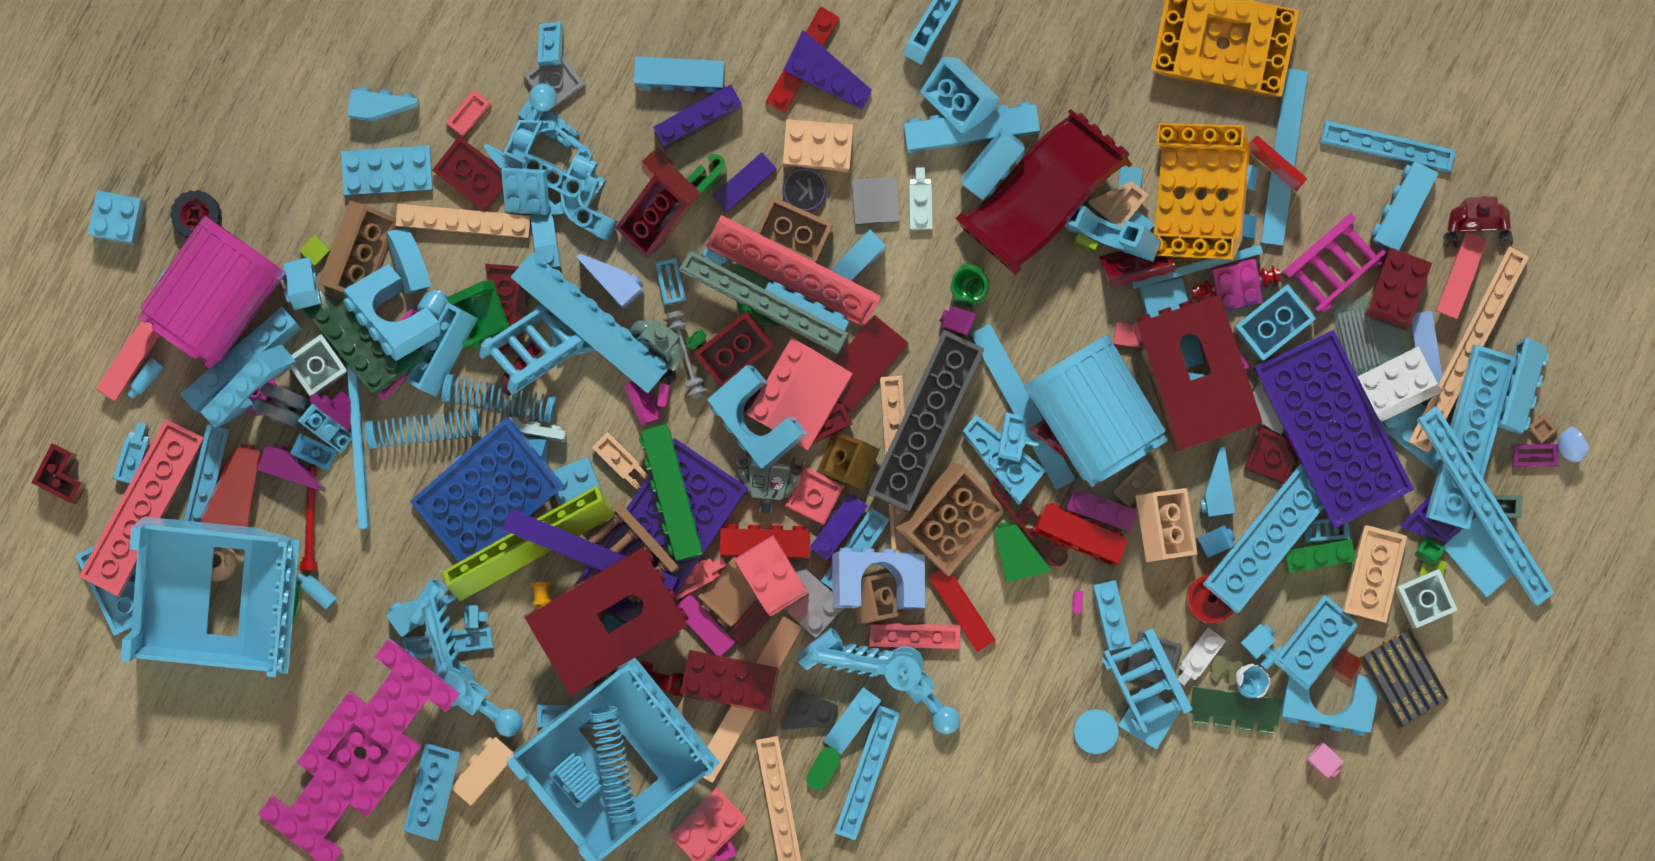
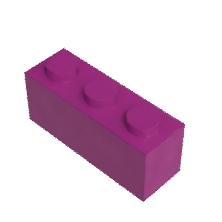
M1075 488L1071 491L1065 509L1067 512L1078 513L1082 517L1126 532L1131 531L1138 511Z

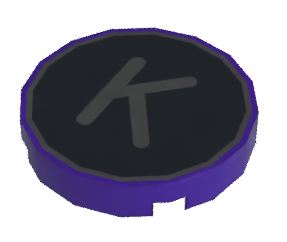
M799 168L793 170L786 177L782 193L786 203L810 212L816 210L823 203L826 197V184L824 178L817 171L811 168Z

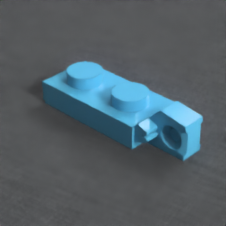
M137 422L135 432H129L128 437L125 438L113 477L114 480L130 484L147 452L149 437H146L149 425Z

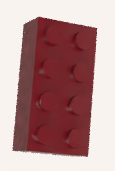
M668 163L654 174L615 229L648 258L664 244L702 193L676 168Z
M689 650L680 694L683 697L770 714L779 669L773 666Z

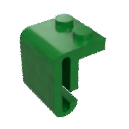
M711 154L707 157L709 164L713 168L718 165L708 176L705 168L700 164L687 178L694 187L698 185L697 189L702 193L693 205L698 204L726 175V164L720 155Z

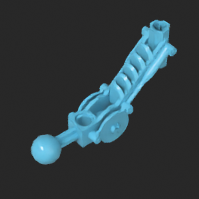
M431 578L407 616L415 624L426 625L425 639L429 636L428 650L432 647L431 661L435 658V674L461 693L451 707L458 705L472 716L479 710L495 721L496 730L500 735L505 737L517 735L523 727L522 716L519 712L513 709L501 710L488 701L486 697L489 691L475 682L473 671L467 665L458 662L459 649L457 648L456 651L454 649L456 638L454 637L453 640L451 638L453 627L450 629L448 627L450 616L446 618L447 606L443 607L441 598L447 588L441 581Z
M830 628L795 655L800 665L806 670L816 663L824 664L822 668L835 666L834 670L837 671L847 668L845 672L850 673L858 670L856 674L859 675L870 672L868 674L869 677H874L878 674L885 675L888 683L893 688L906 691L915 704L921 700L933 714L932 723L938 732L950 734L955 732L960 726L961 720L957 710L952 707L943 706L933 694L935 684L923 670V657L915 648L904 646L893 651L885 650L877 653L879 651L878 648L866 651L867 646H861L857 649L855 648L856 644L841 646L843 642L835 630Z

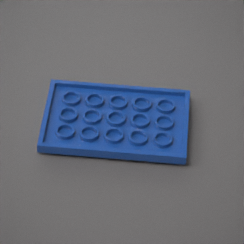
M506 417L410 502L458 562L510 534V532L502 530L510 508L531 516L565 486L512 420Z

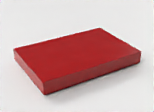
M1255 136L1250 142V153L1295 192L1307 181V177L1259 136Z

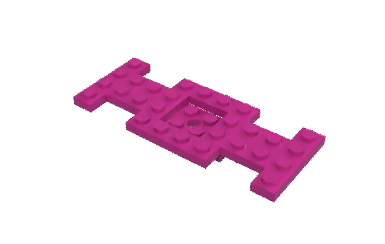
M390 638L387 639L375 655V658L392 670V672L368 704L352 691H349L297 761L299 765L314 777L291 808L273 795L258 813L259 816L317 861H336L344 851L326 836L348 806L351 804L363 815L369 817L420 749L421 745L409 737L405 731L429 699L444 712H447L461 694ZM357 747L365 748L367 752L365 758L357 756Z

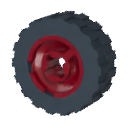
M200 190L183 192L180 194V197L174 200L175 203L171 206L170 217L172 218V225L177 232L186 238H189L204 215L218 225L220 221L222 222V211L219 208L218 202L211 195ZM195 211L199 212V219L193 218L192 215Z

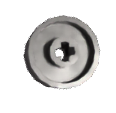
M269 382L262 385L259 390L260 393L271 398V401L268 402L258 398L255 400L252 410L264 414L265 418L282 425L285 423L298 428L300 423L298 420L301 416L290 411V408L293 407L301 411L305 410L309 399Z

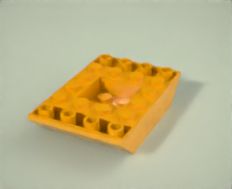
M1165 0L1151 71L1171 79L1253 96L1282 97L1299 10L1253 0ZM1225 38L1229 42V47L1224 50L1218 48L1217 40Z

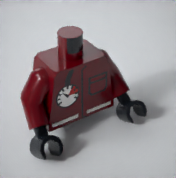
M1497 197L1465 198L1458 207L1450 212L1447 227L1449 232L1443 236L1446 247L1448 248V244L1453 241L1455 248L1458 247L1459 241L1455 234L1456 232L1502 230L1499 233L1500 245L1503 246L1502 241L1504 239H1510L1512 245L1513 235L1509 230L1511 229L1510 211L1503 204L1498 203Z

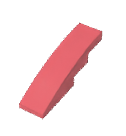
M1465 232L1442 290L1443 293L1435 310L1436 312L1455 320L1458 319L1487 239L1470 232Z
M141 321L96 389L97 391L116 402L141 369V364L153 350L155 342L161 336L151 329V323H143Z

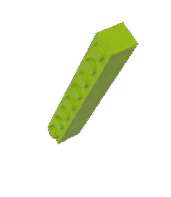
M596 485L537 519L579 536L615 516L609 499L599 486ZM510 533L444 570L443 575L447 587L459 601H462L552 550Z

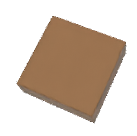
M1543 413L1530 423L1528 430L1538 443L1542 444L1556 433L1558 428Z

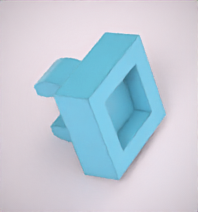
M478 605L464 606V628H478L479 621H488V612H478Z

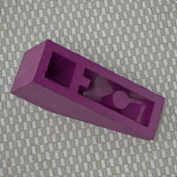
M274 443L273 447L265 445L257 470L325 492V486L296 456L286 451V446Z

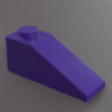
M850 493L816 537L810 548L826 560H829L868 505Z

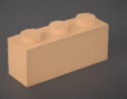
M498 736L494 739L488 738L481 746L484 749L479 756L473 755L467 762L469 766L464 773L459 771L454 777V784L451 789L470 806L479 799L508 766L506 763L507 757L514 752Z

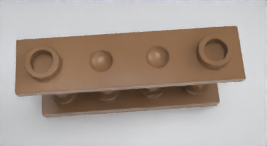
M619 501L611 506L615 510V516L608 520L589 539L582 534L579 536L597 544L618 523L622 524L625 521L630 526L628 533L610 550L620 553L629 543L640 537L645 543L642 546L643 550L648 549L652 556L655 554L660 559L659 565L655 569H660L666 573L670 570L673 574L680 569L678 564ZM635 595L627 596L632 603L637 601L639 604H642V600Z

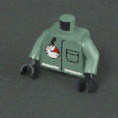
M655 318L650 322L644 320L636 321L629 331L636 340L646 344L649 351L665 361L669 369L661 377L660 381L667 377V385H670L676 379L675 371L678 370L684 358V350L680 345L679 335Z
M738 453L736 454L739 481L748 487L746 493L751 495V498L760 499L759 512L772 513L773 501H783V498L790 497L799 485L805 460L799 466L795 464L794 457L791 465L773 464L769 469L757 468L752 461H749L748 453H746L745 460L739 459Z

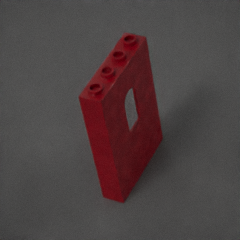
M1212 293L1199 297L1200 302L1192 304V301L1189 300L1178 304L1179 309L1172 311L1171 307L1159 310L1158 316L1151 318L1150 314L1138 317V322L1132 324L1175 452L1263 423L1220 295L1213 297ZM1194 334L1199 338L1211 374L1194 380L1190 379L1180 349V340L1183 336Z
M640 547L523 616L570 696L688 626L686 620L689 619L683 608H677L674 602L677 598L672 589L669 588L667 590L663 584L666 579L660 569L655 570L651 562L655 560L648 549L644 551ZM629 595L639 597L643 603L641 614L608 633L597 614Z

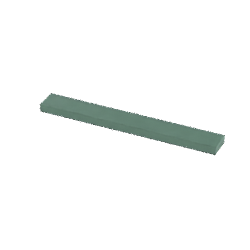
M689 250L679 269L680 272L836 354L839 353L848 335L847 332Z

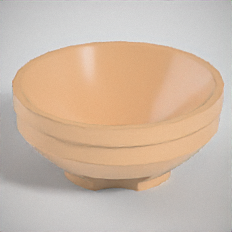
M214 547V554L220 556L221 564L216 568H212L211 581L220 582L234 574L238 559L233 548Z

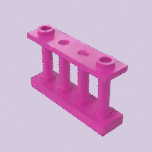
M1351 213L1281 272L1286 280L1290 276L1294 279L1297 278L1319 303L1314 309L1315 313L1320 310L1325 312L1334 304L1331 300L1370 266L1375 269L1384 261L1382 256L1386 252L1382 250L1376 255L1353 229L1352 223L1356 218ZM1341 232L1344 236L1347 235L1369 260L1361 269L1354 264L1337 244L1338 241L1335 238ZM1324 247L1327 250L1330 249L1353 275L1344 284L1321 260V255L1318 252ZM1307 262L1313 263L1336 289L1329 297L1325 298L1303 273L1304 269L1302 266Z

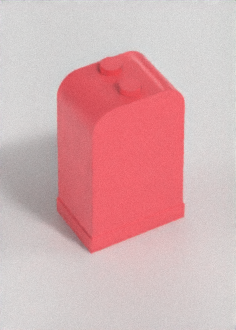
M774 535L735 558L737 565L770 617L808 594L807 589Z

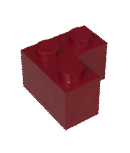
M51 443L31 482L72 504L78 503L87 485L67 475L77 454Z

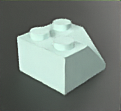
M322 334L291 355L296 362L290 368L310 396L314 393L320 395L347 372L339 355Z
M1440 569L1395 587L1397 596L1412 628H1418L1457 611Z

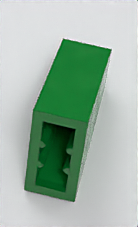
M1010 521L997 524L998 529H994L993 532L1005 582L1050 572L1049 566L1016 524L1011 525Z

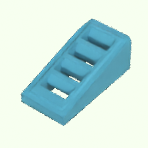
M1328 518L1313 520L1304 531L1305 543L1352 539L1351 521L1343 524L1344 535H1340V528L1338 526L1334 528L1335 536H1331V523ZM1321 524L1325 526L1326 537L1321 535ZM1311 525L1316 526V538H1312Z

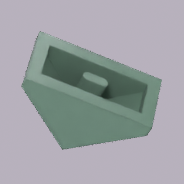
M1493 495L1508 519L1516 520L1522 518L1523 496Z

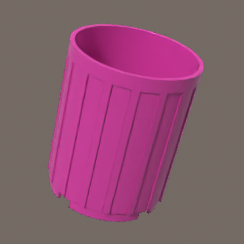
M204 215L141 305L142 311L138 318L143 323H151V329L191 357L203 359V364L213 369L217 362L221 363L286 272Z

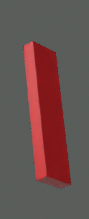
M938 570L928 577L977 652L996 640L953 573L947 576L941 570Z

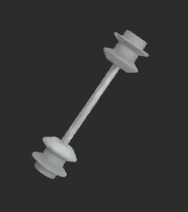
M674 311L666 314L667 318L663 321L669 322L670 327L668 328L676 332L680 337V345L684 350V359L691 378L684 385V387L690 390L687 397L692 396V399L705 396L704 392L708 391V389L702 386L705 379L695 378L681 334V330H684L688 323L682 322L681 318L685 315L684 313L680 314L679 311Z

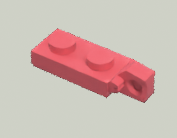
M722 557L715 562H712L711 558L697 563L676 594L677 600L719 577L718 571L727 566L724 558Z

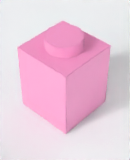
M1320 743L1306 758L1326 778L1330 776L1335 777L1342 770L1340 765L1344 762L1324 743Z

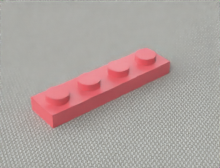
M870 622V647L909 646L912 648L959 649L960 625Z

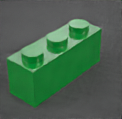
M1352 539L1292 549L1283 557L1286 573L1356 561Z

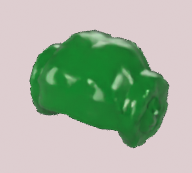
M966 263L960 266V269L954 273L950 285L953 295L952 302L956 305L973 308L976 306V303H981L986 299L990 283L988 277L984 274V269Z

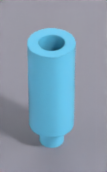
M151 358L129 384L131 388L126 394L132 399L138 393L142 395L165 367L154 358Z
M301 572L296 577L301 582L300 587L325 610H328L337 600L311 574L306 576Z

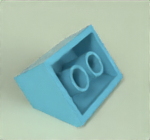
M942 57L920 91L961 133H966L989 117L1000 100L959 58Z

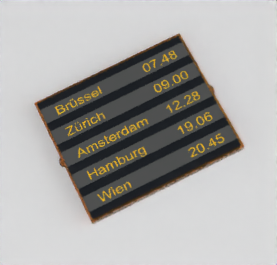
M1410 628L1387 641H1383L1381 645L1358 658L1397 729L1404 727L1420 716L1426 715V712L1449 699Z

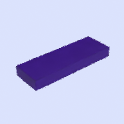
M761 152L716 191L712 197L727 213L774 173L777 168Z

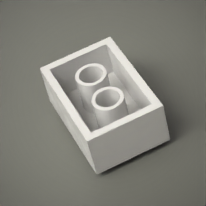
M1419 346L1358 376L1381 422L1442 392Z

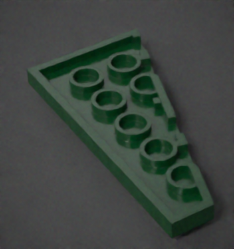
M319 289L320 304L302 308L373 397L427 358L426 353L416 349L395 361L391 355L385 354L378 340L372 339L368 328L365 325H360L353 311H349L344 304Z

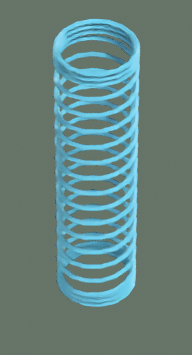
M448 373L445 377L441 400L451 403L455 398V403L459 404L462 399L463 406L469 401V406L473 407L476 402V408L479 409L483 403V409L487 410L490 405L491 412L497 406L498 413H501L504 408V414L507 415L511 409L512 416H515L518 411V417L521 418L525 412L526 419H529L532 414L533 421L539 415L540 422L544 421L547 424L552 422L556 406V397L549 396L545 413L541 420L544 394H542L540 405L534 418L537 392L535 393L533 404L527 417L530 391L527 393L524 409L520 415L523 389L521 390L519 401L513 414L515 394L512 395L507 412V395L505 394L499 411L502 385L499 387L498 397L492 409L495 384L492 386L491 395L485 408L488 382L485 384L484 394L478 406L481 381L478 383L476 396L471 405L474 379L471 381L470 391L464 404L467 378L464 379L463 390L457 402L460 376L457 378L456 388L451 401L454 375Z
M463 410L464 436L460 426L459 413L456 411L457 437L453 428L451 412H449L450 437L447 433L444 413L442 412L443 437H441L437 414L435 413V439L431 428L430 415L428 414V440L425 434L423 416L420 415L422 427L421 441L417 431L416 417L413 416L414 442L411 437L409 418L406 417L407 443L404 438L400 417V443L395 431V421L392 418L393 444L389 437L387 419H385L386 444L383 442L380 420L378 419L377 421L379 430L378 445L374 422L372 420L366 421L367 445L369 449H375L376 447L379 448L382 443L386 448L389 441L390 446L393 447L396 440L397 445L400 446L402 439L405 445H408L409 438L412 444H415L416 438L419 443L423 442V438L429 443L431 437L436 442L438 435L440 440L443 441L445 434L447 439L451 440L452 433L454 438L458 439L459 432L464 439L466 437V430L470 438L472 436L480 437L478 410H470L471 435L467 425L466 412Z
M615 706L597 708L589 714L590 719H592L591 722H602L611 718L618 719L614 723L595 725L592 729H603L613 725L619 726L616 730L600 731L593 735L599 737L614 732L620 733L617 737L601 738L596 740L595 743L600 744L616 739L621 740L619 744L602 745L597 747L596 750L602 751L617 746L623 747L620 751L603 752L597 755V757L603 758L618 753L624 754L621 758L599 761L600 765L611 764L620 760L625 761L623 765H611L600 769L601 772H607L621 767L627 768L624 772H612L601 776L603 779H608L622 774L628 775L625 779H613L602 783L604 786H609L624 781L629 782L626 786H614L604 790L605 793H611L625 788L630 789L628 793H615L605 797L606 800H612L626 795L632 796L629 800H616L606 804L608 807H614L628 802L633 803L630 807H617L608 810L609 822L622 823L635 819L637 817V810L633 808L635 802L631 801L634 798L630 794L633 789L629 787L632 782L627 780L630 777V774L626 773L629 768L625 766L628 761L623 759L626 756V753L622 752L625 746L621 745L624 741L620 738L623 733L618 731L621 725L617 724L620 719L616 717L619 712Z

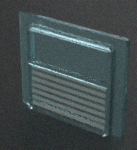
M1371 295L1337 302L1331 306L1339 341L1357 377L1410 351L1406 330L1364 315Z

